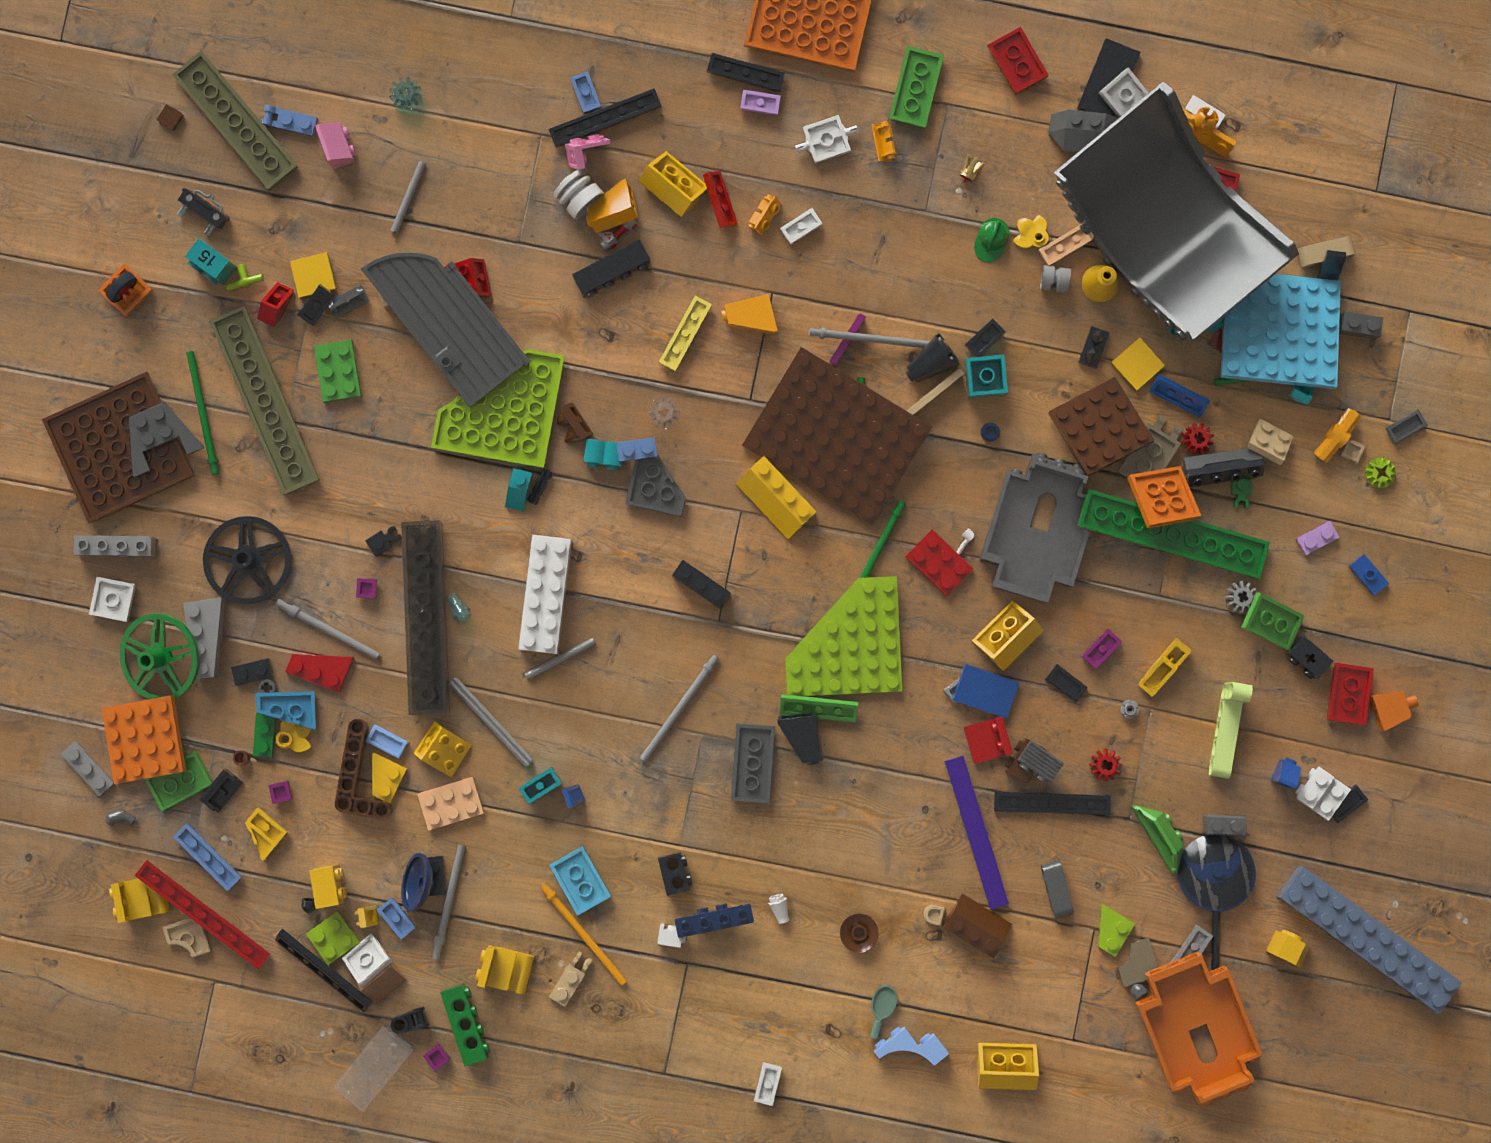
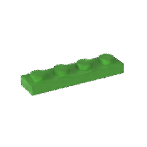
M781 694L779 715L817 712L818 719L856 723L858 702Z

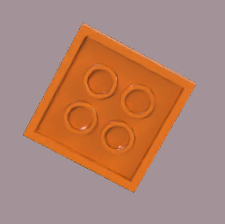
M1181 466L1131 474L1127 478L1147 529L1198 520L1201 517Z

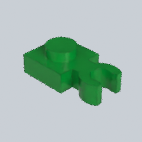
M1252 478L1231 481V495H1237V499L1233 503L1235 509L1238 508L1239 501L1244 502V509L1249 507L1246 495H1252Z

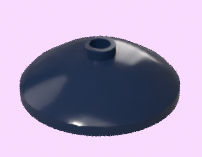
M423 853L414 854L404 871L401 899L407 911L419 909L429 897L434 886L431 863Z

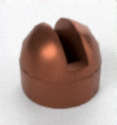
M244 750L236 751L233 755V762L238 766H244L250 761L249 753Z

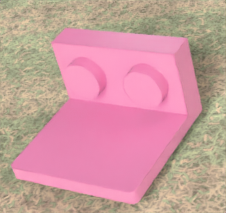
M599 134L590 135L587 140H581V138L571 139L570 143L565 144L569 167L577 170L584 169L587 158L582 149L610 144V139L599 136Z

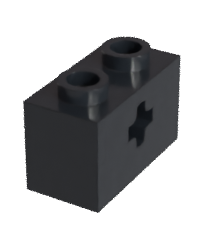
M1300 636L1291 646L1290 650L1286 652V655L1289 657L1288 661L1297 667L1299 665L1304 669L1302 672L1310 679L1320 678L1333 662L1328 655L1305 636ZM1310 655L1312 662H1306L1307 658L1305 656Z

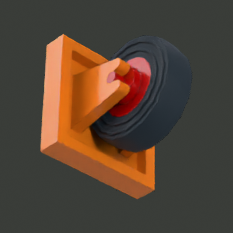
M124 263L98 291L125 317H128L147 298L153 289Z

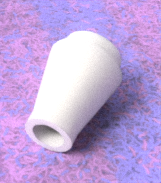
M781 893L769 897L770 902L768 904L777 918L778 924L788 922L787 898L784 897V894Z

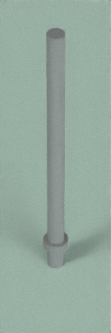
M822 327L820 329L809 328L808 331L809 336H816L819 339L835 338L924 348L930 342L832 331Z
M715 655L710 658L707 664L703 665V670L640 757L641 760L647 762L708 674L714 671L713 667L719 660Z

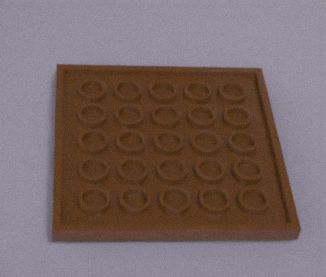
M144 372L42 419L89 524L195 476L178 438L144 452L151 471L136 478L133 476L129 417L162 403L148 372Z

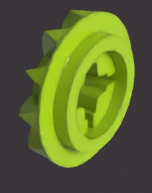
M1384 457L1375 458L1366 467V479L1376 488L1388 487L1394 482L1397 475L1396 467L1391 463V460H1387ZM1386 467L1384 471L1386 475L1377 478L1379 473L1377 468L1380 470Z

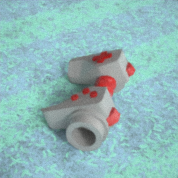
M634 219L622 224L613 233L609 231L597 233L601 238L599 244L607 252L609 249L616 247L618 244L617 239L627 230H634L638 223Z

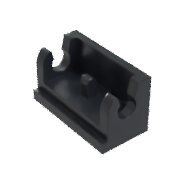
M223 769L199 800L214 812H220L244 782L228 769Z

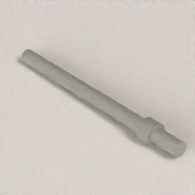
M280 599L277 600L275 606L288 612L289 616L297 617L375 660L378 659L379 652L300 611L299 607L291 606Z
M458 844L438 934L435 935L433 942L435 947L432 959L440 960L442 947L446 942L447 937H445L466 847L464 845Z

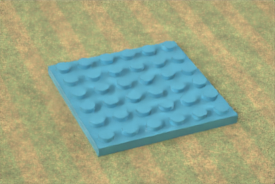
M1280 274L1272 276L1223 317L1221 378L1336 389L1338 381L1341 281Z

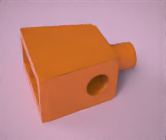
M1403 691L1370 695V704L1379 731L1388 730L1411 718L1410 709L1419 706L1415 695L1406 698Z

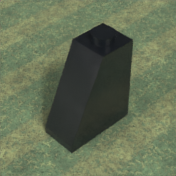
M817 712L778 716L777 723L802 763L815 765L822 761L823 754Z

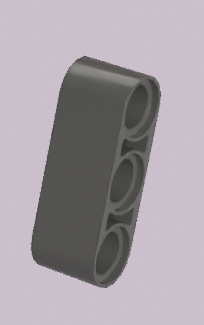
M1060 860L1041 864V871L1054 918L1058 919L1074 915Z

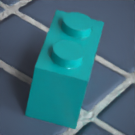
M551 767L520 786L519 790L527 803L531 804L563 784L555 769Z

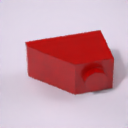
M277 282L260 302L257 319L274 327L283 317L294 294V289Z

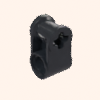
M422 1006L394 1017L390 1024L391 1030L396 1034H402L429 1026L430 1024L426 1021L424 1014L425 1007ZM398 1019L403 1020L405 1028H396L395 1021Z

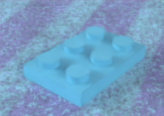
M584 846L549 865L577 916L611 897Z

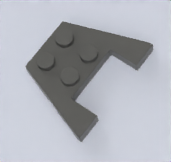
M165 402L129 417L132 471L135 478L151 471L144 452L179 437L188 455L204 449L203 444L199 442Z

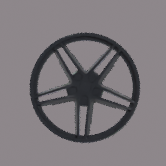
M242 516L224 522L211 534L204 548L203 568L209 584L220 596L235 603L255 604L271 598L283 587L291 570L292 556L287 539L275 525L262 518ZM244 522L248 523L249 545H244ZM251 522L269 528L276 534L280 542L254 548ZM240 523L238 549L212 545L223 530ZM281 545L283 546V549L268 554L264 557L261 556L260 552ZM212 548L230 552L233 555L230 559L211 553L210 550ZM284 552V570L281 578L274 586L260 566V563ZM209 556L233 564L222 588L217 585L212 577L209 567ZM258 570L260 571L262 576L271 586V590L267 589V587L261 582V580L254 574L255 572H257ZM236 572L240 573V576L234 582L231 589L228 591V593H226L225 590L232 581ZM246 574L266 592L254 598H239L230 595Z

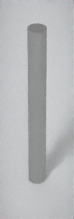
M422 161L418 162L390 231L393 233H398L424 171L426 163Z
M591 638L525 673V676L530 680L596 645V643Z

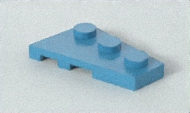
M315 691L255 694L257 714L316 730Z

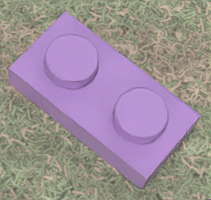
M743 90L740 110L778 116L781 96Z
M1328 521L1295 540L1304 556L1336 540L1339 538V535L1331 521Z

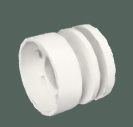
M583 169L576 170L568 175L553 193L556 199H560L561 205L569 203L566 210L575 220L587 214L586 208L604 195V192L596 183L587 186L591 178L589 175L585 176L586 173Z

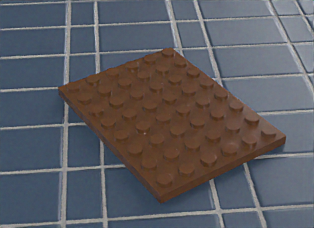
M801 347L742 446L760 457L765 456L771 464L873 525L932 429V426Z

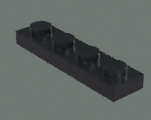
M715 53L711 54L707 73L779 93L785 73Z

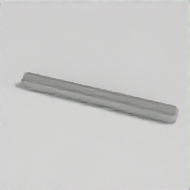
M454 678L449 683L453 690L524 766L530 765L533 762L530 755L458 678Z

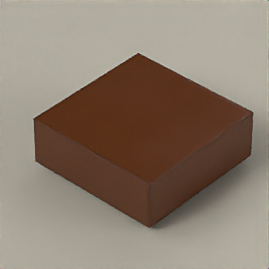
M166 104L157 121L174 131L184 115Z

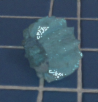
M399 77L400 83L397 84L394 81L392 84L395 88L389 89L390 93H392L390 99L394 101L396 107L400 105L402 110L405 109L406 105L409 109H412L411 104L418 105L419 103L416 99L422 98L421 94L418 93L421 91V88L417 86L416 80L411 82L410 78L407 77L404 82ZM407 90L408 95L404 96L403 91Z

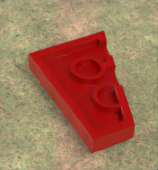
M292 654L285 672L340 693L354 657Z

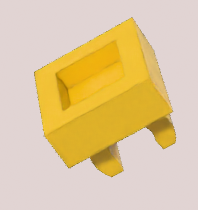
M376 905L357 909L358 911L354 912V915L359 916V922H356V925L360 926V928L378 925Z

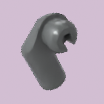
M122 809L110 812L106 816V823L110 826H114L119 821L132 826L136 820V817Z

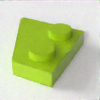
M1102 904L1098 947L1116 957L1135 923Z

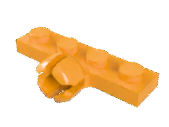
M1210 107L1200 108L1195 115L1184 110L1197 141L1226 158L1237 141L1215 128L1219 121L1217 112L1214 110L1209 116L1207 113L1211 109Z

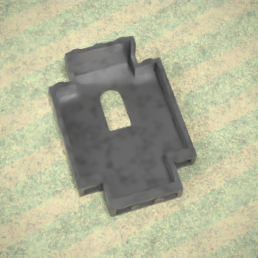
M1036 453V455H1031L1025 475H1022L1023 472L1017 469H1011V471L1008 470L1006 472L979 559L998 565L991 587L1047 604L1054 583L1070 588L1074 586L1090 533L1088 529L1077 527L1086 491L1083 494L1082 490L1089 477L1085 475L1080 465L1073 464V466L1065 464L1066 461L1055 458V460L1047 459L1045 454ZM1045 493L1053 495L1056 500L1048 532L1030 527L1038 498Z

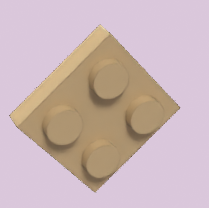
M1259 419L1247 448L1281 465L1285 460L1294 436Z

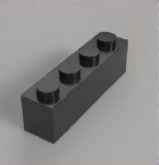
M639 239L573 273L572 276L583 298L586 296L590 298L598 293L597 290L603 287L608 289L615 285L614 282L619 279H628L632 276V272L636 270L640 272L647 269L651 261Z

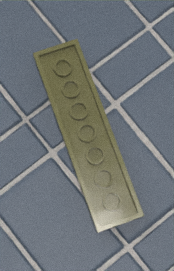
M202 51L172 74L269 191L298 168L297 164Z

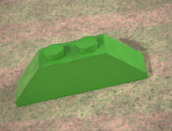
M1136 805L1131 806V809L1171 874H1176L1184 845L1181 842L1183 837L1179 831H1174L1171 826L1173 824L1172 819L1168 814Z

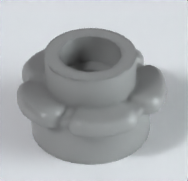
M1126 700L1120 707V712L1125 718L1132 719L1139 714V706L1135 701Z

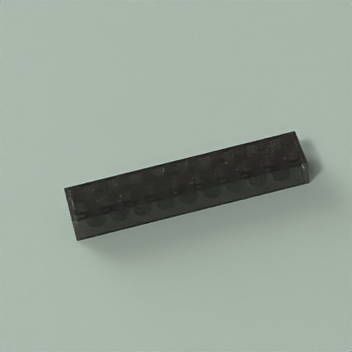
M440 520L401 522L409 715L450 713L443 523Z

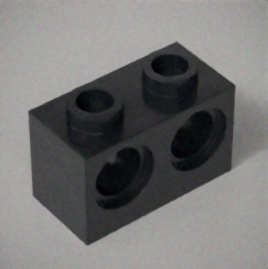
M681 852L658 857L667 896L689 891V886L693 884L690 874H686L685 867L688 866L686 856L681 855ZM672 858L677 859L679 862V866L676 869H671L668 866V861ZM676 877H680L684 882L680 888L674 887L672 883Z

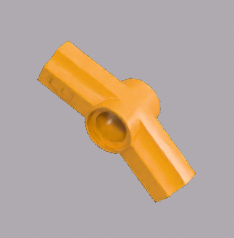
M1349 408L1346 409L1338 422L1328 430L1325 435L1326 438L1313 453L1322 461L1328 463L1336 451L1342 448L1350 439V433L1361 419L1359 413Z

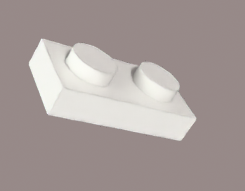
M813 208L781 227L780 230L789 244L792 245L820 227L823 223Z
M763 1062L754 1097L755 1102L773 1106L782 1070L781 1066Z

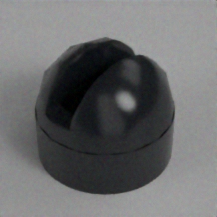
M302 898L301 907L304 912L311 913L316 909L314 898Z

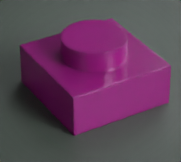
M357 578L356 598L376 599L377 579Z
M289 781L268 785L272 804L293 800Z
M437 1044L423 1056L434 1071L451 1059L440 1044Z

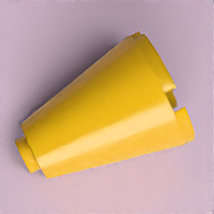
M1092 266L1083 275L1082 291L1087 298L1094 302H1107L1119 290V277L1115 270L1109 266Z

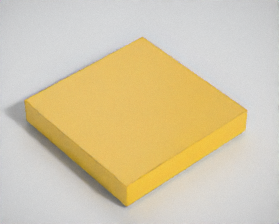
M327 252L290 261L299 299L311 296L319 284L330 291L337 290Z
M1138 338L1111 362L1113 367L1135 391L1165 366L1141 338Z

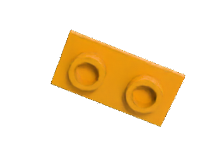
M883 121L881 124H872L878 161L892 162L895 159L896 151L894 141H888L889 138L893 137L891 124H889V121Z
M769 194L764 196L758 206V209L763 212L760 214L755 211L749 220L748 227L752 230L756 229L761 236L769 228L774 215L779 212L781 202L776 196Z

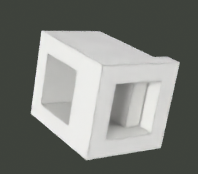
M660 924L657 944L679 948L681 943L685 944L686 937L678 938L676 926L668 925V928H664L665 924Z

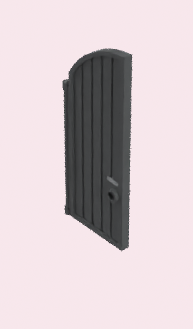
M396 253L378 258L361 268L362 272L469 407L478 402L523 365L530 364L531 360L528 356L526 357L466 281L453 261L445 269L437 258L429 255Z

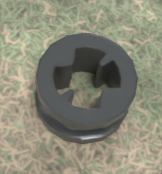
M262 680L258 685L259 693H267L266 690H263V686H266L265 683L272 686V690H269L270 693L277 691V685L272 680Z

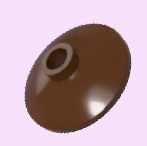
M853 914L846 918L841 925V941L850 951L857 953L866 952L878 940L879 931L877 924L868 915ZM857 929H861L863 931L861 936H857L855 934V931Z

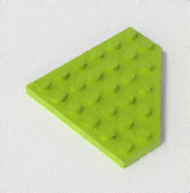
M531 349L523 351L526 357L528 356L531 360L530 364L523 365L474 405L469 407L461 395H459L452 402L438 410L431 448L545 468L565 356Z
M897 576L858 578L785 658L787 695L817 696L902 691Z

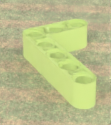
M1226 682L1223 685L1209 766V776L1230 778L1243 703L1250 702L1252 685L1236 682Z

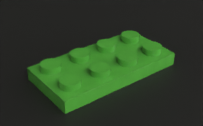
M907 46L889 116L890 121L922 129L926 128L944 55Z

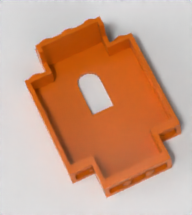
M1197 951L1144 973L1153 995L1138 1000L1135 1004L1169 1089L1172 1092H1182L1189 1086L1195 1102L1199 1106L1205 1107L1211 1105L1216 1099L1228 1098L1233 1092L1245 1091L1249 1086L1253 1085V1082H1255L1254 1077L1247 1070L1245 1062H1255L1258 1060V1057L1263 1055L1229 969L1226 966H1222L1208 971L1202 954ZM1204 1024L1208 1028L1217 1052L1216 1058L1209 1063L1202 1062L1199 1059L1189 1034L1190 1030Z

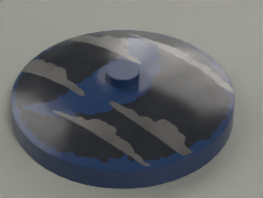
M1209 834L1197 838L1184 849L1180 859L1177 879L1183 894L1192 904L1206 911L1224 912L1239 906L1248 898L1255 884L1256 869L1251 854L1238 840L1227 835Z

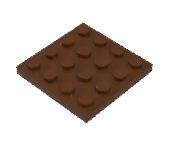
M1116 377L1050 410L1048 413L1086 476H1091L1154 442L1152 435Z

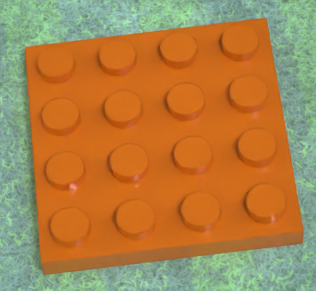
M174 695L102 708L114 784L186 772Z

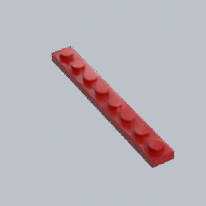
M148 860L144 862L134 875L258 970L271 953Z

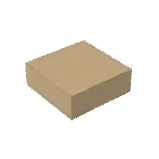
M1349 439L1343 446L1340 457L1358 464L1366 446Z

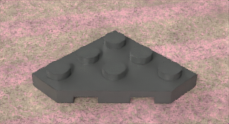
M657 454V457L635 460L625 504L682 517L686 497L659 455Z

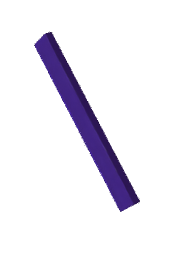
M964 756L944 761L989 908L991 910L1007 905L1009 902Z

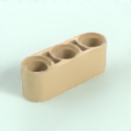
M1351 236L1297 249L1301 268L1322 264L1327 250L1346 252V258L1355 255Z

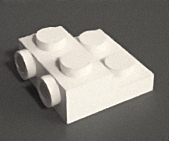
M1318 766L1316 770L1312 768L1306 776L1309 779L1306 785L1301 784L1295 793L1298 794L1296 800L1329 821L1351 789Z

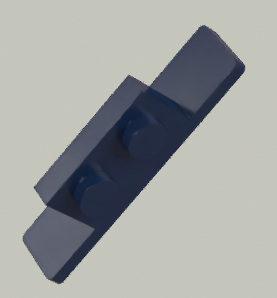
M727 903L716 905V909L708 910V907L700 908L693 915L676 918L675 926L678 938L750 924L754 922L751 904L727 907Z

